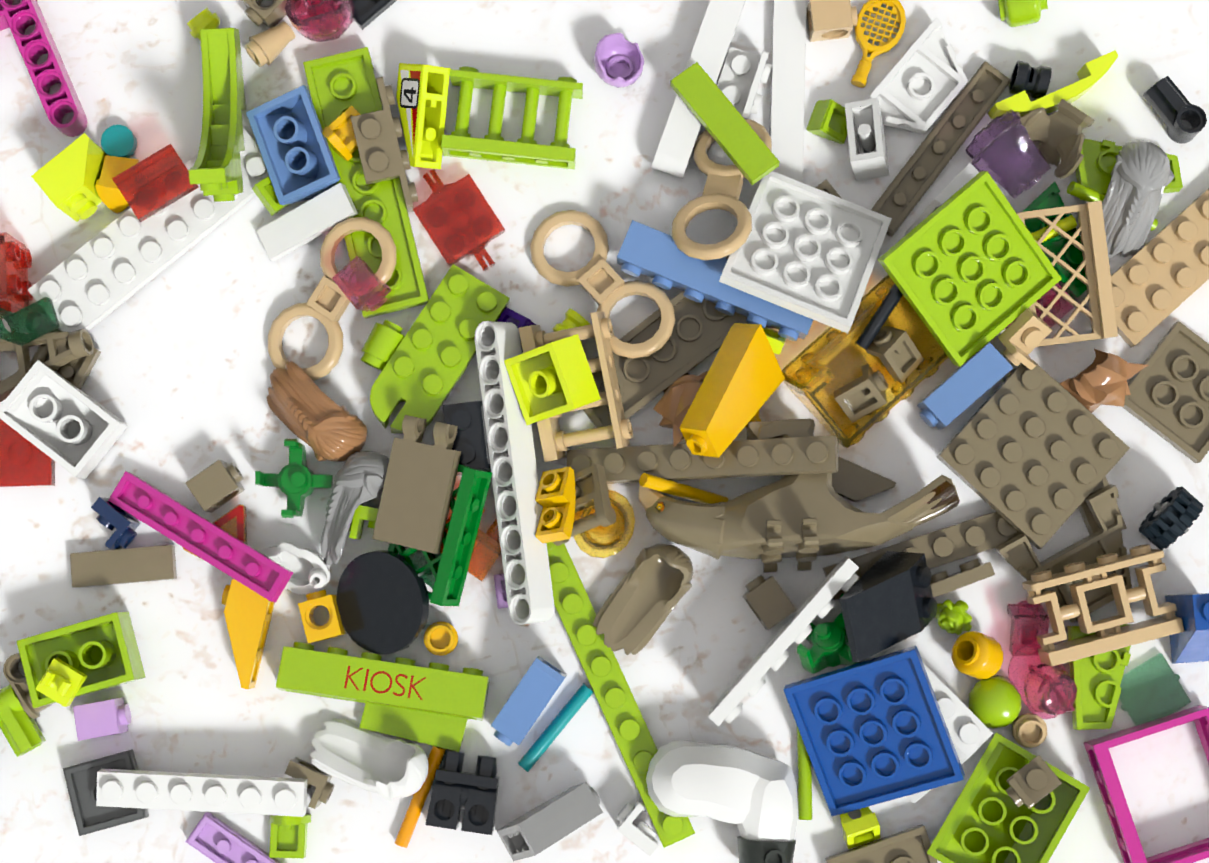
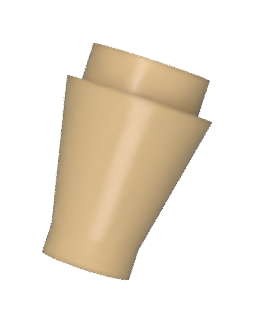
M283 21L275 27L249 37V42L244 47L254 63L262 67L265 64L270 65L296 36L291 27Z

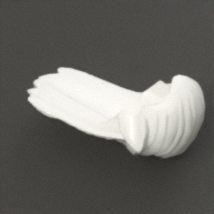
M333 718L332 721H326L324 723L326 729L317 731L313 736L314 739L311 740V745L315 751L310 753V757L313 758L311 763L327 775L336 777L353 786L380 794L390 802L397 797H409L418 792L428 775V758L418 744L407 743L401 739L395 740L370 730L359 728L358 725L344 719Z

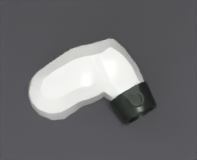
M674 740L659 748L649 763L646 776L648 794L659 811L672 817L707 816L722 822L736 824L741 835L737 837L739 863H793L798 802L795 778L792 768L788 764L742 747L726 744H703Z

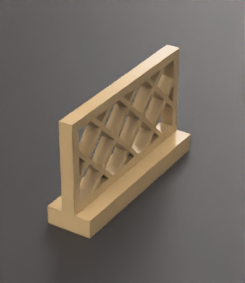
M1102 201L1018 212L1017 215L1024 225L1025 219L1038 218L1049 226L1036 242L1044 254L1052 259L1051 264L1053 266L1057 263L1072 274L1061 289L1057 286L1051 288L1057 294L1046 308L1038 302H1035L1028 308L1035 315L1037 308L1042 312L1039 318L1043 319L1046 315L1061 327L1053 338L1044 339L1037 347L1118 337ZM1077 213L1079 227L1072 236L1056 225L1064 214ZM1057 215L1053 222L1046 218V216ZM1052 229L1067 240V243L1057 255L1041 244ZM1079 233H1080L1081 244H1080L1078 241L1075 240L1076 237L1079 235ZM1071 244L1082 251L1083 261L1076 270L1060 259ZM1083 267L1085 271V277L1079 273L1083 269ZM1075 278L1087 287V295L1080 304L1064 293ZM1060 297L1076 308L1065 323L1049 312ZM1087 301L1089 303V311L1083 307ZM1079 311L1090 318L1092 333L1079 335L1068 326ZM1064 330L1072 335L1060 337Z

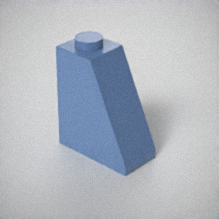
M989 342L961 367L957 368L917 405L921 409L920 417L931 428L936 426L939 430L943 429L1011 371L1013 367Z
M538 656L491 724V727L496 729L493 735L508 746H511L513 742L520 745L567 675Z

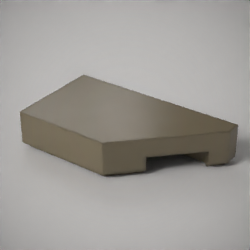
M838 457V473H832V487L835 492L854 502L894 488L896 482L841 457Z

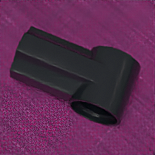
M1169 76L1162 78L1143 94V97L1167 125V133L1174 142L1180 144L1190 142L1205 127L1207 118L1204 110L1197 105L1191 104ZM1181 119L1188 120L1192 125V129L1185 128L1181 123Z

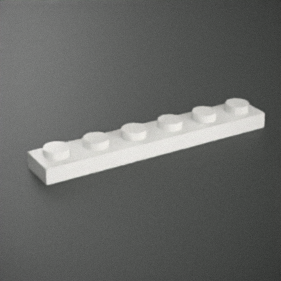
M102 768L97 771L96 806L303 817L306 814L307 779Z

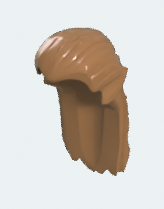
M293 361L285 363L286 369H273V373L270 374L272 387H268V405L289 430L314 450L318 461H346L349 456L362 450L368 432L367 426L357 415L349 413L344 405H338L325 395Z

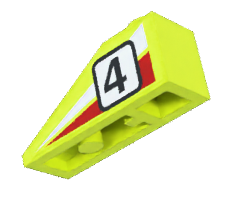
M399 63L396 99L409 162L412 167L441 169V141L445 130L450 68Z

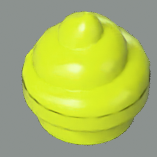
M208 8L204 9L187 23L192 30L190 34L192 37L201 40L200 29H219L220 18L216 13L212 14Z

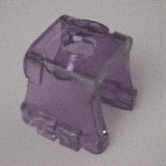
M1011 109L1000 117L997 116L987 124L986 128L979 131L965 151L973 159L971 164L978 172L988 171L992 179L999 183L1015 199L1023 190L1026 191L1034 186L1042 178L1041 175H1044L1051 169V166L1030 139L1027 128L1020 121L1021 118Z

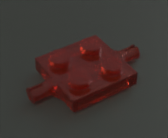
M435 169L429 172L436 183L433 182L428 173L424 174L423 178L433 193L425 202L415 207L413 211L448 266L450 267L463 258L474 255L483 271L489 269L483 257L489 266L493 267L495 262L485 247H487L490 241L506 231L470 174L455 183L446 185L443 184Z

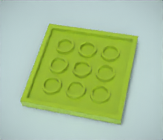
M988 171L979 172L877 259L951 362L958 367H961L1062 279Z

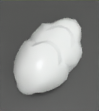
M283 542L278 546L260 550L262 554L293 572L284 589H288L296 594H309L320 591L329 582L327 564L310 549H301L295 545Z

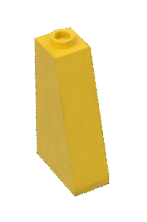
M734 323L725 337L679 427L686 445L693 455L719 458L785 380L761 324Z

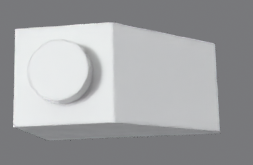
M872 98L845 103L850 163L856 181L889 176L887 146L879 99Z

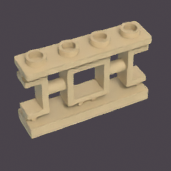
M1150 544L1139 545L1130 548V554L1120 557H1118L1117 553L1096 557L1097 563L1086 566L1084 561L1070 563L1063 566V572L1052 574L1051 570L1040 571L1031 574V580L1022 582L1023 589L1027 590L1028 596L1026 598L1029 604L1046 603L1053 631L1052 633L1036 636L1041 646L1038 649L1041 663L1052 667L1184 632L1182 619L1175 615V611H1177L1176 605L1170 602L1157 604L1150 574L1166 570L1165 563H1162L1161 558L1165 557L1163 550L1151 549ZM1148 562V565L1134 568L1139 584L1138 587L1126 590L1122 574L1113 573L1107 575V572ZM1080 579L1083 581L1069 585L1073 604L1059 607L1056 592L1050 590L1040 591ZM1111 585L1118 615L1091 622L1084 592ZM1143 600L1146 615H1161V617L1120 627V625L1134 622L1129 604L1132 602ZM1077 617L1081 632L1086 634L1096 632L1093 635L1054 645L1055 642L1067 640L1064 620Z

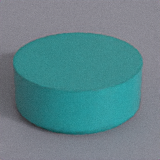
M113 125L102 134L101 146L109 156L129 158L137 148V139L127 127Z

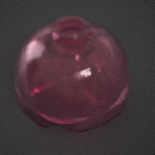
M287 0L285 10L290 22L298 33L311 41L325 42L338 39L346 32L353 22L355 6L353 0Z

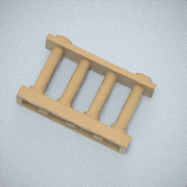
M605 312L590 313L592 320L590 325L546 333L544 330L541 331L540 325L518 328L523 353L576 334L579 335L580 340L594 337L596 340L599 358L587 361L592 373L602 371L605 391L599 392L601 400L568 412L608 405L612 425L565 433V431H561L558 419L562 414L538 421L537 426L545 462L565 458V451L570 446L615 438L616 448L618 449L629 446V439L633 438L631 421L629 418L625 419L610 338L614 335L611 319L605 317Z

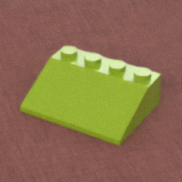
M995 733L928 849L927 854L942 863H1048L1090 787L1046 762L1062 784L1037 802L1032 808L1028 809L1024 804L1018 807L1005 791L1010 787L1006 780L1037 756L1002 735Z

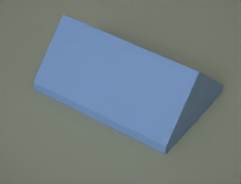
M305 85L246 112L280 205L311 200L335 186L341 179L327 140L322 134L321 124Z

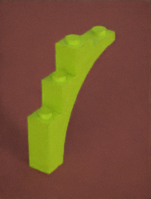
M200 29L203 71L202 132L197 159L194 166L188 170L190 185L200 184L203 195H213L214 202L234 201V194L243 193L240 151H245L241 110H246L239 29Z

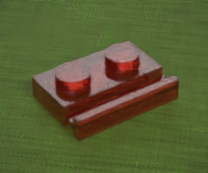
M171 144L112 178L140 222L199 188L197 184L190 185L189 171Z

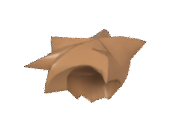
M1094 349L1096 357L1093 363L1076 376L1060 383L1064 389L1091 413L1100 405L1124 407L1125 395H1131L1127 380L1148 365L1128 363L1117 355Z
M708 371L698 376L687 373L678 378L672 385H669L664 391L662 398L653 408V410L663 416L659 426L673 429V448L684 439L679 427Z

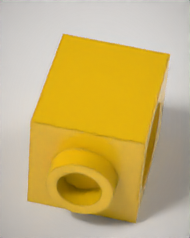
M326 590L306 594L307 601L298 603L308 643H315L346 634L337 606V595H327ZM319 606L326 607L330 614L328 622L322 626L317 624L313 617L314 611Z

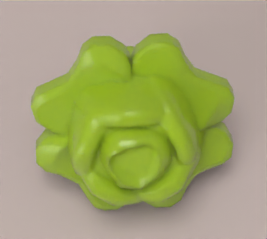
M946 599L943 603H937L935 618L938 620L939 627L950 634L955 633L957 635H961L963 631H970L972 629L970 624L972 617L966 613L969 608L967 603L958 600L954 604L949 599Z

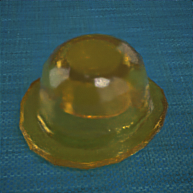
M608 490L610 504L616 514V522L607 527L600 525L573 536L580 550L591 557L606 558L616 555L627 546L633 535L635 526L633 508L627 498L616 491ZM594 505L576 512L574 521L595 513Z

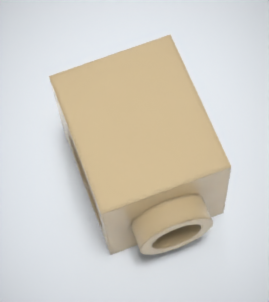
M809 0L806 15L810 42L849 38L853 27L857 26L858 22L856 6H851L850 0Z

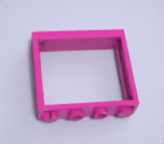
M1197 705L1084 742L1124 863H1194L1209 858V838L1148 858L1145 857L1109 752V748L1194 721L1209 763V707Z

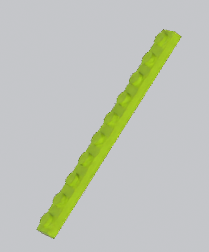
M553 542L547 543L554 605L665 848L695 834V831L688 817H672L659 811L649 796L646 776L649 763L658 749L611 647L608 648L604 644V634H596V627L593 625L596 612L565 544L557 546Z

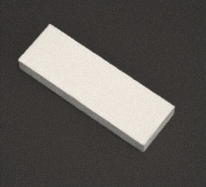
M339 183L256 230L269 260L276 261L331 230L336 224L356 216L358 212L346 186Z

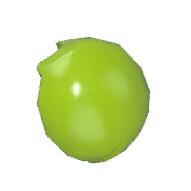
M996 675L988 679H981L969 693V709L987 728L996 729L1008 726L1018 717L1022 708L1021 694L1015 683L1003 676Z

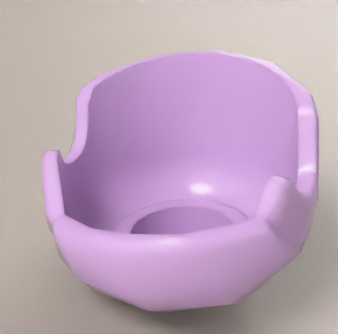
M622 33L605 35L597 43L593 62L599 78L605 83L619 88L634 84L642 75L644 58L639 50L638 43L629 42Z

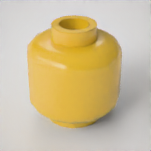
M970 631L960 635L954 642L951 650V659L954 666L961 673L977 679H988L994 676L1001 668L1003 650L994 638L977 631Z

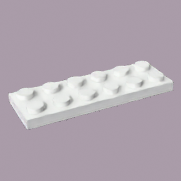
M846 555L714 703L710 708L708 718L718 727L724 720L730 724L743 709L741 701L747 694L753 698L766 683L764 675L770 668L777 671L789 657V652L787 651L789 646L794 641L800 645L813 630L812 626L809 625L817 615L820 618H824L836 604L832 599L840 589L847 592L857 581L859 576L855 572L859 567Z

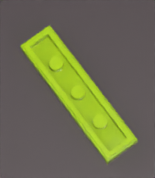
M698 62L670 81V86L751 185H754L779 167L780 161Z

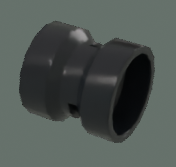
M1018 60L1011 76L1009 93L1018 94L1025 90L1034 99L1045 96L1050 84L1052 69L1041 65L1037 68L1031 67L1028 62Z

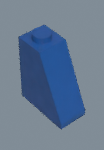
M1209 593L1165 595L1166 602L1176 605L1177 611H1175V615L1182 619L1184 632L1169 635L1172 664L1209 661Z

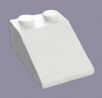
M40 360L36 361L0 406V419L73 476L83 479L88 477L128 427L127 424Z

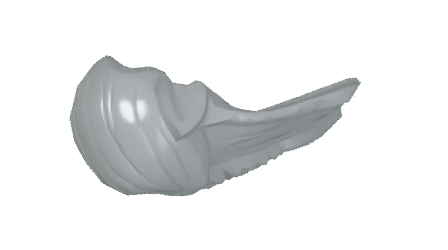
M1144 140L1131 141L1123 145L1119 154L1116 155V163L1111 171L1112 177L1102 202L1109 258H1113L1120 252L1123 257H1127L1129 254L1135 255L1141 249L1157 215L1164 188L1175 177L1170 170V161L1165 152L1154 143Z
M369 451L355 452L348 457L343 467L335 475L334 484L331 487L332 494L327 502L326 521L320 541L321 557L324 558L325 564H338L355 510L360 504L376 498L377 492L383 488L389 463L387 456Z

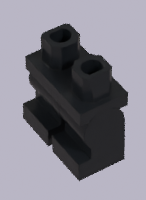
M447 750L441 768L436 769L425 825L456 830L459 827L460 811L463 809L464 815L461 831L492 835L494 833L500 777H496L497 758L478 755L475 773L462 772L465 753Z

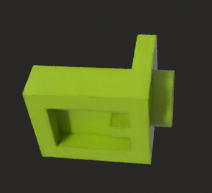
M362 505L357 507L349 528V538L361 539L364 520L368 521V528H375L378 508Z

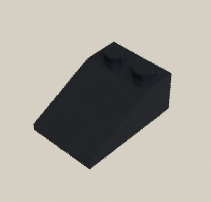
M887 551L839 599L852 662H861L921 632L936 616L937 602L932 594L930 584L931 571L927 567L925 553Z

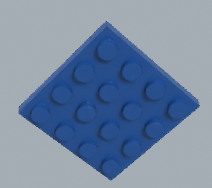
M917 646L785 685L784 693L832 817L964 780L965 773Z

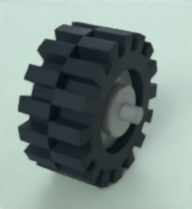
M1177 487L1167 497L1165 496L1160 503L1156 502L1153 505L1154 510L1146 516L1138 530L1158 549H1166L1170 544L1176 542L1179 536L1181 537L1189 531L1188 528L1200 516L1199 513L1202 512L1204 505L1184 487Z

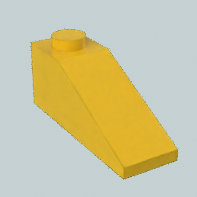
M232 579L231 584H227L224 588L222 604L225 605L224 615L241 688L252 689L256 685L275 602L267 600L242 583Z

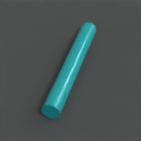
M584 683L518 762L527 772L530 771L593 694V691Z

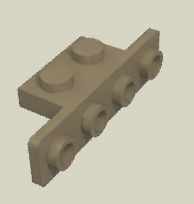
M383 76L377 77L376 84L383 110L351 117L366 185L399 178L407 211L413 212V202H418L415 183H408L405 170L411 169L407 150L400 151L397 138L403 137L399 117L392 118L390 105H395L392 86H385Z

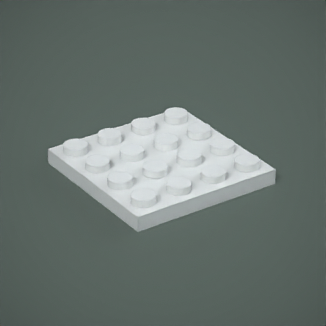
M772 171L761 179L750 205L749 212L752 216V231L746 243L729 255L719 282L848 333L892 218Z

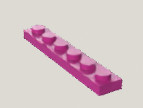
M125 471L108 499L111 503L271 602H277L293 575V572L130 472Z

